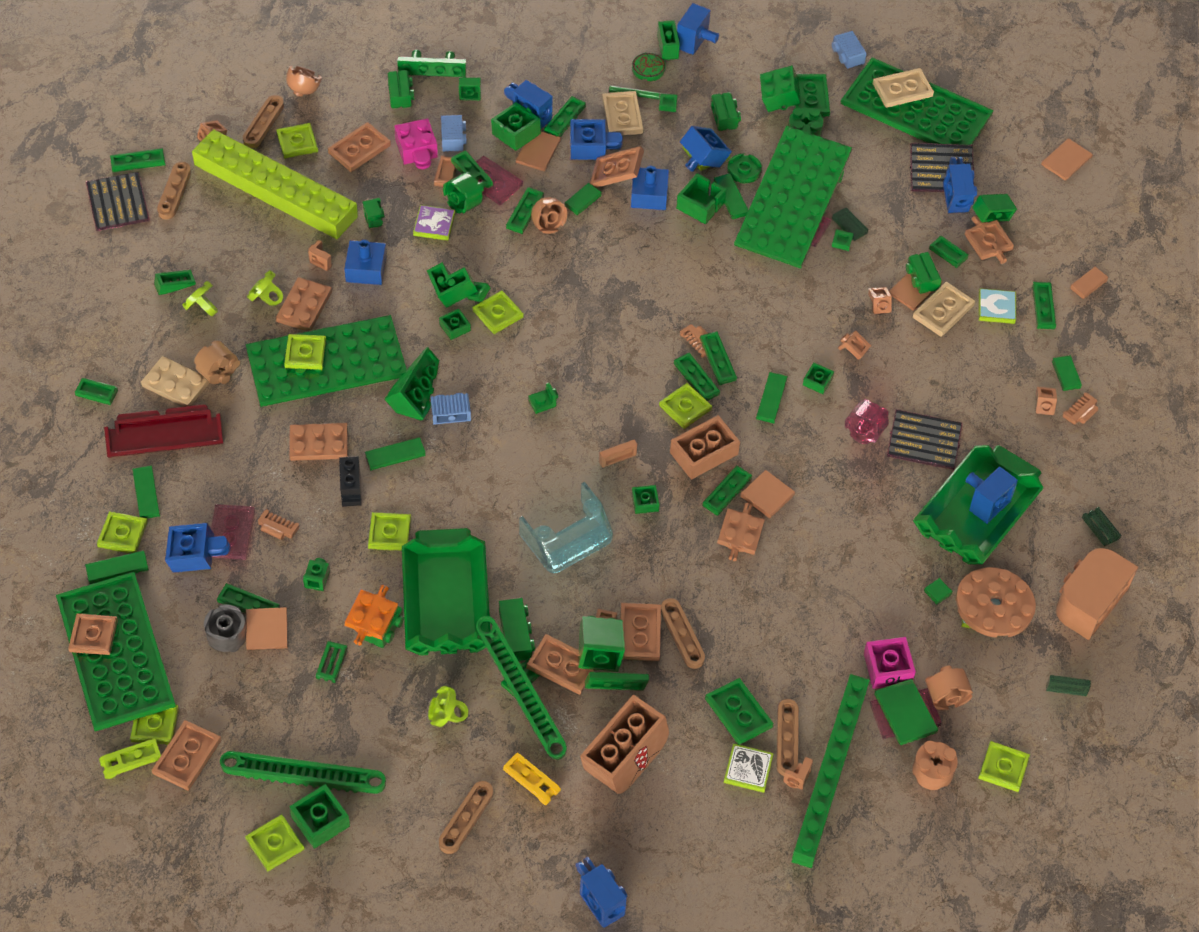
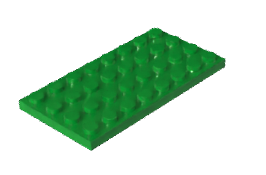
M873 57L841 99L840 104L929 144L972 146L994 111L930 82L929 84L934 91L933 97L886 108L873 85V79L905 71Z
M786 126L736 237L734 246L801 269L852 152V147Z
M391 315L298 333L297 335L326 336L322 370L285 368L288 336L246 344L260 407L398 379L407 370Z
M135 572L56 595L69 643L76 614L117 616L118 618L110 655L72 652L95 732L176 707Z

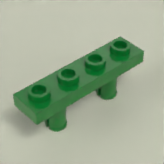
M413 50L411 57H398L397 60L398 72L407 70L408 75L466 77V59H455V53L452 51L446 52L445 58H421V51Z

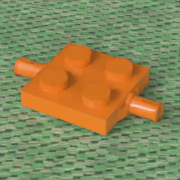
M381 585L378 594L360 590L345 620V626L358 632L354 640L356 645L361 646L365 636L383 639L398 608V603L385 598L389 590L387 586L384 588V585Z

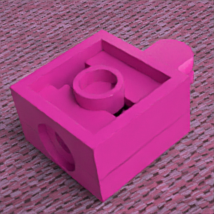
M429 119L394 125L395 140L404 165L415 162L418 169L429 168L431 166V159L438 158L437 142Z

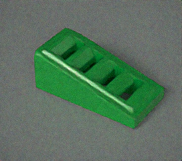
M191 270L155 273L154 285L158 295H164L194 286L196 281Z

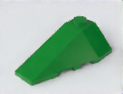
M429 347L422 351L393 385L384 399L396 413L417 420H423L431 408L430 396L434 392L432 385L433 380L437 376L439 359Z

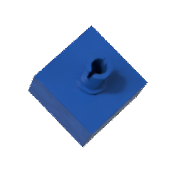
M694 3L691 4L677 25L680 43L679 50L694 55L704 39L716 44L719 39V33L709 30V9Z
M691 126L680 141L692 155L685 164L688 167L687 169L692 172L695 171L698 165L720 168L732 153L727 145L710 128Z
M654 166L639 168L638 176L633 178L631 208L666 210L668 169H656Z
M350 240L344 268L346 282L382 285L387 258L386 243Z
M1000 466L984 481L975 473H970L965 482L974 487L975 492L969 511L988 524L1011 502L1018 480Z

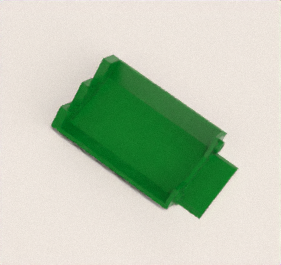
M989 445L974 446L914 518L913 522L927 539L930 537L940 542L939 546L951 554L954 551L962 556V561L965 563L982 565L1043 490L1044 487L1038 478L1042 473L1038 468L1000 445H996L993 450ZM1000 466L1018 481L1011 502L986 524L969 511L975 488L965 481L972 472L984 481Z
M468 528L417 531L414 539L402 545L405 649L420 656L428 655V652L441 651V654H457V650L469 649V653H477L485 649L486 647L476 629V623L481 617H490L485 541L472 536L471 530ZM483 623L481 630L489 632L491 630L490 623Z

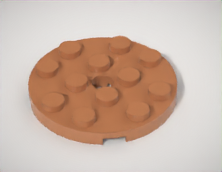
M988 567L974 570L962 579L956 592L958 613L969 627L986 636L995 638L1006 635L1008 637L1015 636L1029 626L1035 614L1036 602L1032 590L1019 576L1006 569ZM991 599H999L1001 604L995 605L991 602Z

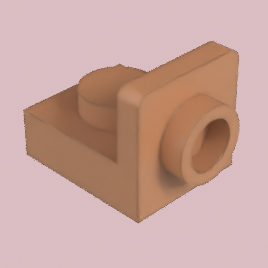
M218 120L203 122L200 124L197 138L202 141L213 129L226 135L227 129Z
M318 240L309 248L310 263L328 271L332 267L331 255L323 251L322 241Z
M887 287L870 288L869 297L873 302V313H890L892 296Z
M855 330L850 335L846 333L840 341L842 343L838 349L842 350L846 347L859 360L871 345Z
M1037 387L1036 413L1054 415L1057 403L1056 389Z
M805 757L803 764L799 763L795 772L786 770L783 782L792 788L803 790L812 770L813 760Z

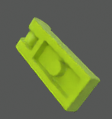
M154 738L103 755L99 758L100 765L104 767L103 774L105 779H111L117 774L156 762L161 757ZM118 761L117 765L112 766L113 762Z

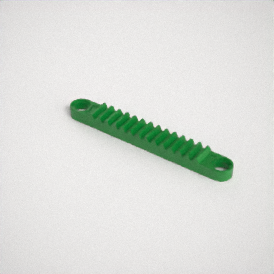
M489 616L481 617L476 623V629L487 651L547 755L554 760L562 759L567 753V746L496 621ZM483 623H491L492 629L489 632H483L481 630ZM555 743L562 746V751L559 754H554L550 750L551 746Z
M227 751L220 758V766L223 772L230 775L245 776L247 779L253 777L255 780L260 778L263 781L270 780L271 782L278 781L279 783L286 782L287 784H303L306 787L311 785L314 788L326 784L330 790L335 788L337 791L345 790L346 792L353 791L354 793L378 794L386 787L385 775L378 770L237 751ZM233 758L237 761L232 767L225 765L228 759ZM373 778L381 780V784L378 786H372L369 782Z

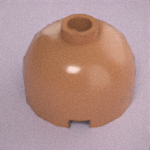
M290 66L286 80L289 88L294 91L293 94L303 97V95L313 94L318 89L322 77L318 75L317 78L314 76L315 72L300 66H296L293 69V66Z
M545 197L534 204L531 211V219L535 227L541 232L551 234L557 232V228L560 225L563 226L565 224L568 211L558 199Z

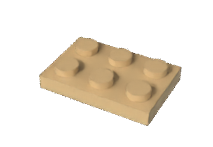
M921 68L873 79V85L886 108L933 97L934 94Z
M636 91L602 94L608 132H620L622 135L643 134Z
M945 282L913 313V318L942 337L974 306L975 300L948 282Z
M162 356L141 381V385L185 407L193 405L209 385V382L201 374Z

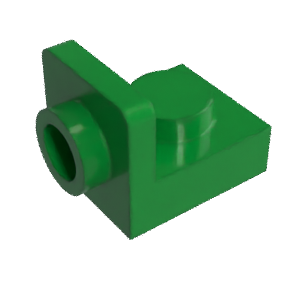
M546 383L545 390L528 395V400L535 414L556 407L558 393L555 388H552L550 383Z

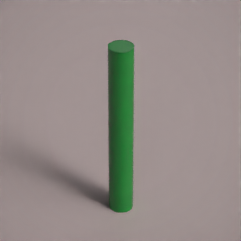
M616 86L609 87V93L636 91L637 97L660 99V93Z

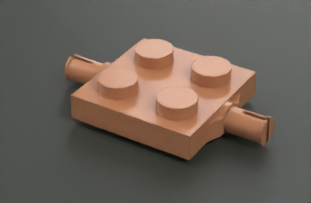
M977 215L976 217L973 216L972 221L976 226L967 229L964 235L980 259L984 260L996 256L1001 264L1005 263L1007 258L1003 253L1013 250L1014 245L999 222L995 220L983 223Z
M745 503L743 512L727 508L717 544L731 549L729 560H732L734 554L733 561H736L739 552L755 554L765 520L750 515L753 507L752 504L749 505L747 510L749 503Z

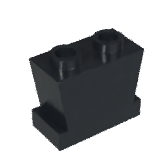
M359 456L339 457L342 507L362 506Z

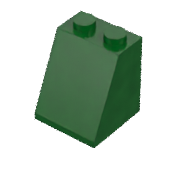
M582 616L579 631L578 668L619 672L625 652L623 620Z

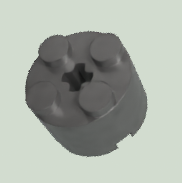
M220 605L219 608L212 609L207 613L204 619V628L210 647L221 652L238 651L246 640V623L241 611L232 605Z

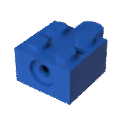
M525 80L519 86L512 82L504 89L505 96L512 100L513 104L517 102L524 108H530L532 113L540 118L541 129L552 120L553 96L550 93L545 92L528 80Z
M570 120L571 160H597V157L606 155V149H620L622 147V134L620 132H606L605 120Z
M955 157L950 158L949 167L943 181L948 213L969 212L971 205L974 203V197L977 196V187L973 183L974 171L971 170L970 164L963 163L962 157H957V161Z
M208 523L170 526L165 561L173 573L211 569L212 556L227 555L230 552L231 547L225 536L214 537L215 535Z
M589 857L584 858L583 863L581 861L576 863L577 871L581 875L580 895L601 926L605 928L625 916L627 893L622 886H618L614 881L615 876L610 869H606L603 864L595 867Z

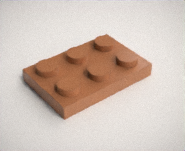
M367 122L329 147L328 153L346 169L353 172L390 147L391 142Z
M639 146L597 157L590 184L597 188L636 178L644 153L643 148Z
M298 277L276 316V322L307 332L311 331L332 293V287Z
M347 423L290 425V461L348 457Z
M621 603L620 620H623L625 643L623 659L660 661L661 605Z
M547 634L543 637L526 666L527 669L581 695L585 688V680L589 672L595 671L578 668L579 650Z
M184 720L153 767L152 774L189 791L221 742V736Z

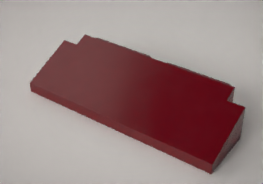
M205 404L169 408L165 412L166 415H160L157 410L119 414L116 418L117 420L114 421L115 429H109L108 426L104 427L107 457L224 444L221 415L218 413L216 417H211V410Z

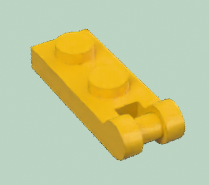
M518 752L503 766L505 772L534 794L544 805L551 801L553 795H557L561 791L560 787ZM544 785L548 788L545 792L541 789Z

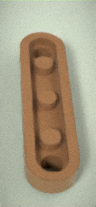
M272 95L267 98L243 135V144L245 146L256 148L261 144L284 108L282 97Z
M186 162L176 163L171 170L157 207L158 215L162 219H171L177 212L191 175L190 165Z
M672 598L664 600L661 604V615L685 664L693 669L700 668L704 664L705 654L680 603Z
M791 699L782 700L777 710L776 768L782 776H784L786 770L795 772L798 766L799 708L797 703ZM785 710H788V711H790L791 713L787 714V713H785L784 711H785ZM787 765L790 769H785L783 766Z
M479 781L474 784L439 837V848L442 852L453 854L459 850L493 797V787L489 782ZM481 792H485V793H486L485 796H480L479 794H480ZM448 842L453 843L452 846H447L446 844Z

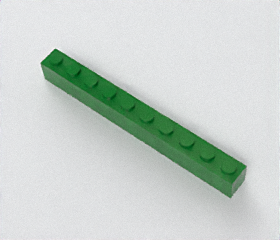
M853 674L849 676L794 849L792 863L812 869L866 696L869 679Z

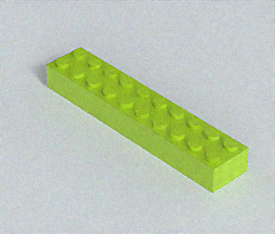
M214 129L192 150L195 166L337 240L358 218L356 202Z

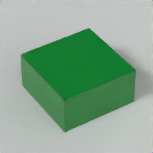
M459 77V100H481V78Z
M460 309L439 317V325L450 340L471 331V324Z
M813 362L803 379V386L824 395L834 377L835 371Z
M656 485L632 487L631 495L635 514L659 512L660 505Z

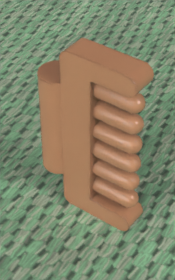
M690 324L680 331V336L686 338V341H689V344H692V347H695V350L701 353L702 358L707 356L700 341V336L708 333L701 326L695 328Z
M1084 393L1083 397L1075 402V405H1072L1069 410L1063 412V418L1074 425L1079 421L1084 424L1098 411L1096 406L1097 399L1088 393Z
M268 509L258 519V524L262 526V532L280 540H283L284 536L293 538L299 529V523H290V520L286 521L285 518L282 519L281 516L278 517L276 514L273 516V513L269 514Z

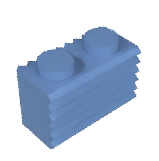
M853 31L834 36L832 49L838 53L840 62L844 63L847 69L865 63L867 53Z
M462 115L441 116L442 151H463V144H467L466 134H463V131H466V121H462Z
M468 393L431 397L433 425L471 421Z

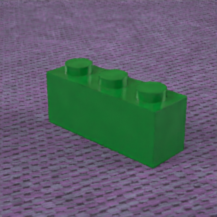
M522 598L499 601V616L506 641L518 661L531 658L532 652L535 651L534 639L530 640L529 634H532L531 622L526 620V617H529L528 606L523 604Z

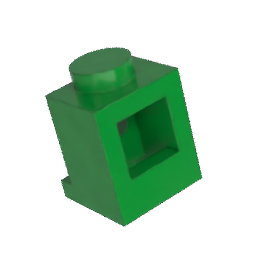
M380 198L362 201L363 213L368 228L383 226L382 218H385L381 207Z
M322 558L309 560L303 576L304 588L324 591L330 573L329 563H326Z

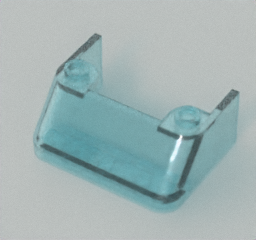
M585 482L581 483V501L586 517L563 530L554 533L548 526H539L533 530L523 516L519 517V535L546 570L551 573H558L610 544L613 539V531L603 505Z

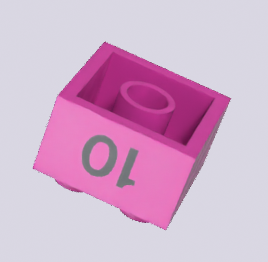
M906 637L866 642L864 658L873 689L884 688L914 679L916 671Z

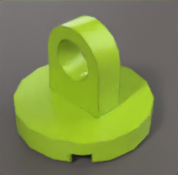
M271 270L267 271L264 279H259L249 291L247 298L252 302L257 297H260L270 306H276L281 303L283 293L271 282L276 274ZM270 292L277 294V301H272L269 298Z
M206 281L204 283L205 286L198 288L191 294L182 306L189 310L194 304L198 303L213 317L218 312V309L205 296L213 287L209 281Z
M442 686L436 691L439 694L437 697H433L428 710V718L431 720V725L442 727L448 721L458 723L468 717L466 704L456 700V693L453 688ZM455 707L460 709V717L455 715Z

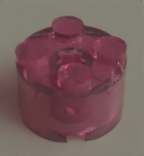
M863 399L845 419V428L850 430L851 433L849 435L857 442L862 444L875 443L889 424V412L886 408L880 407L868 399Z

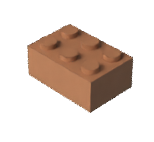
M717 415L672 439L670 454L692 480L737 456L740 441L720 416Z

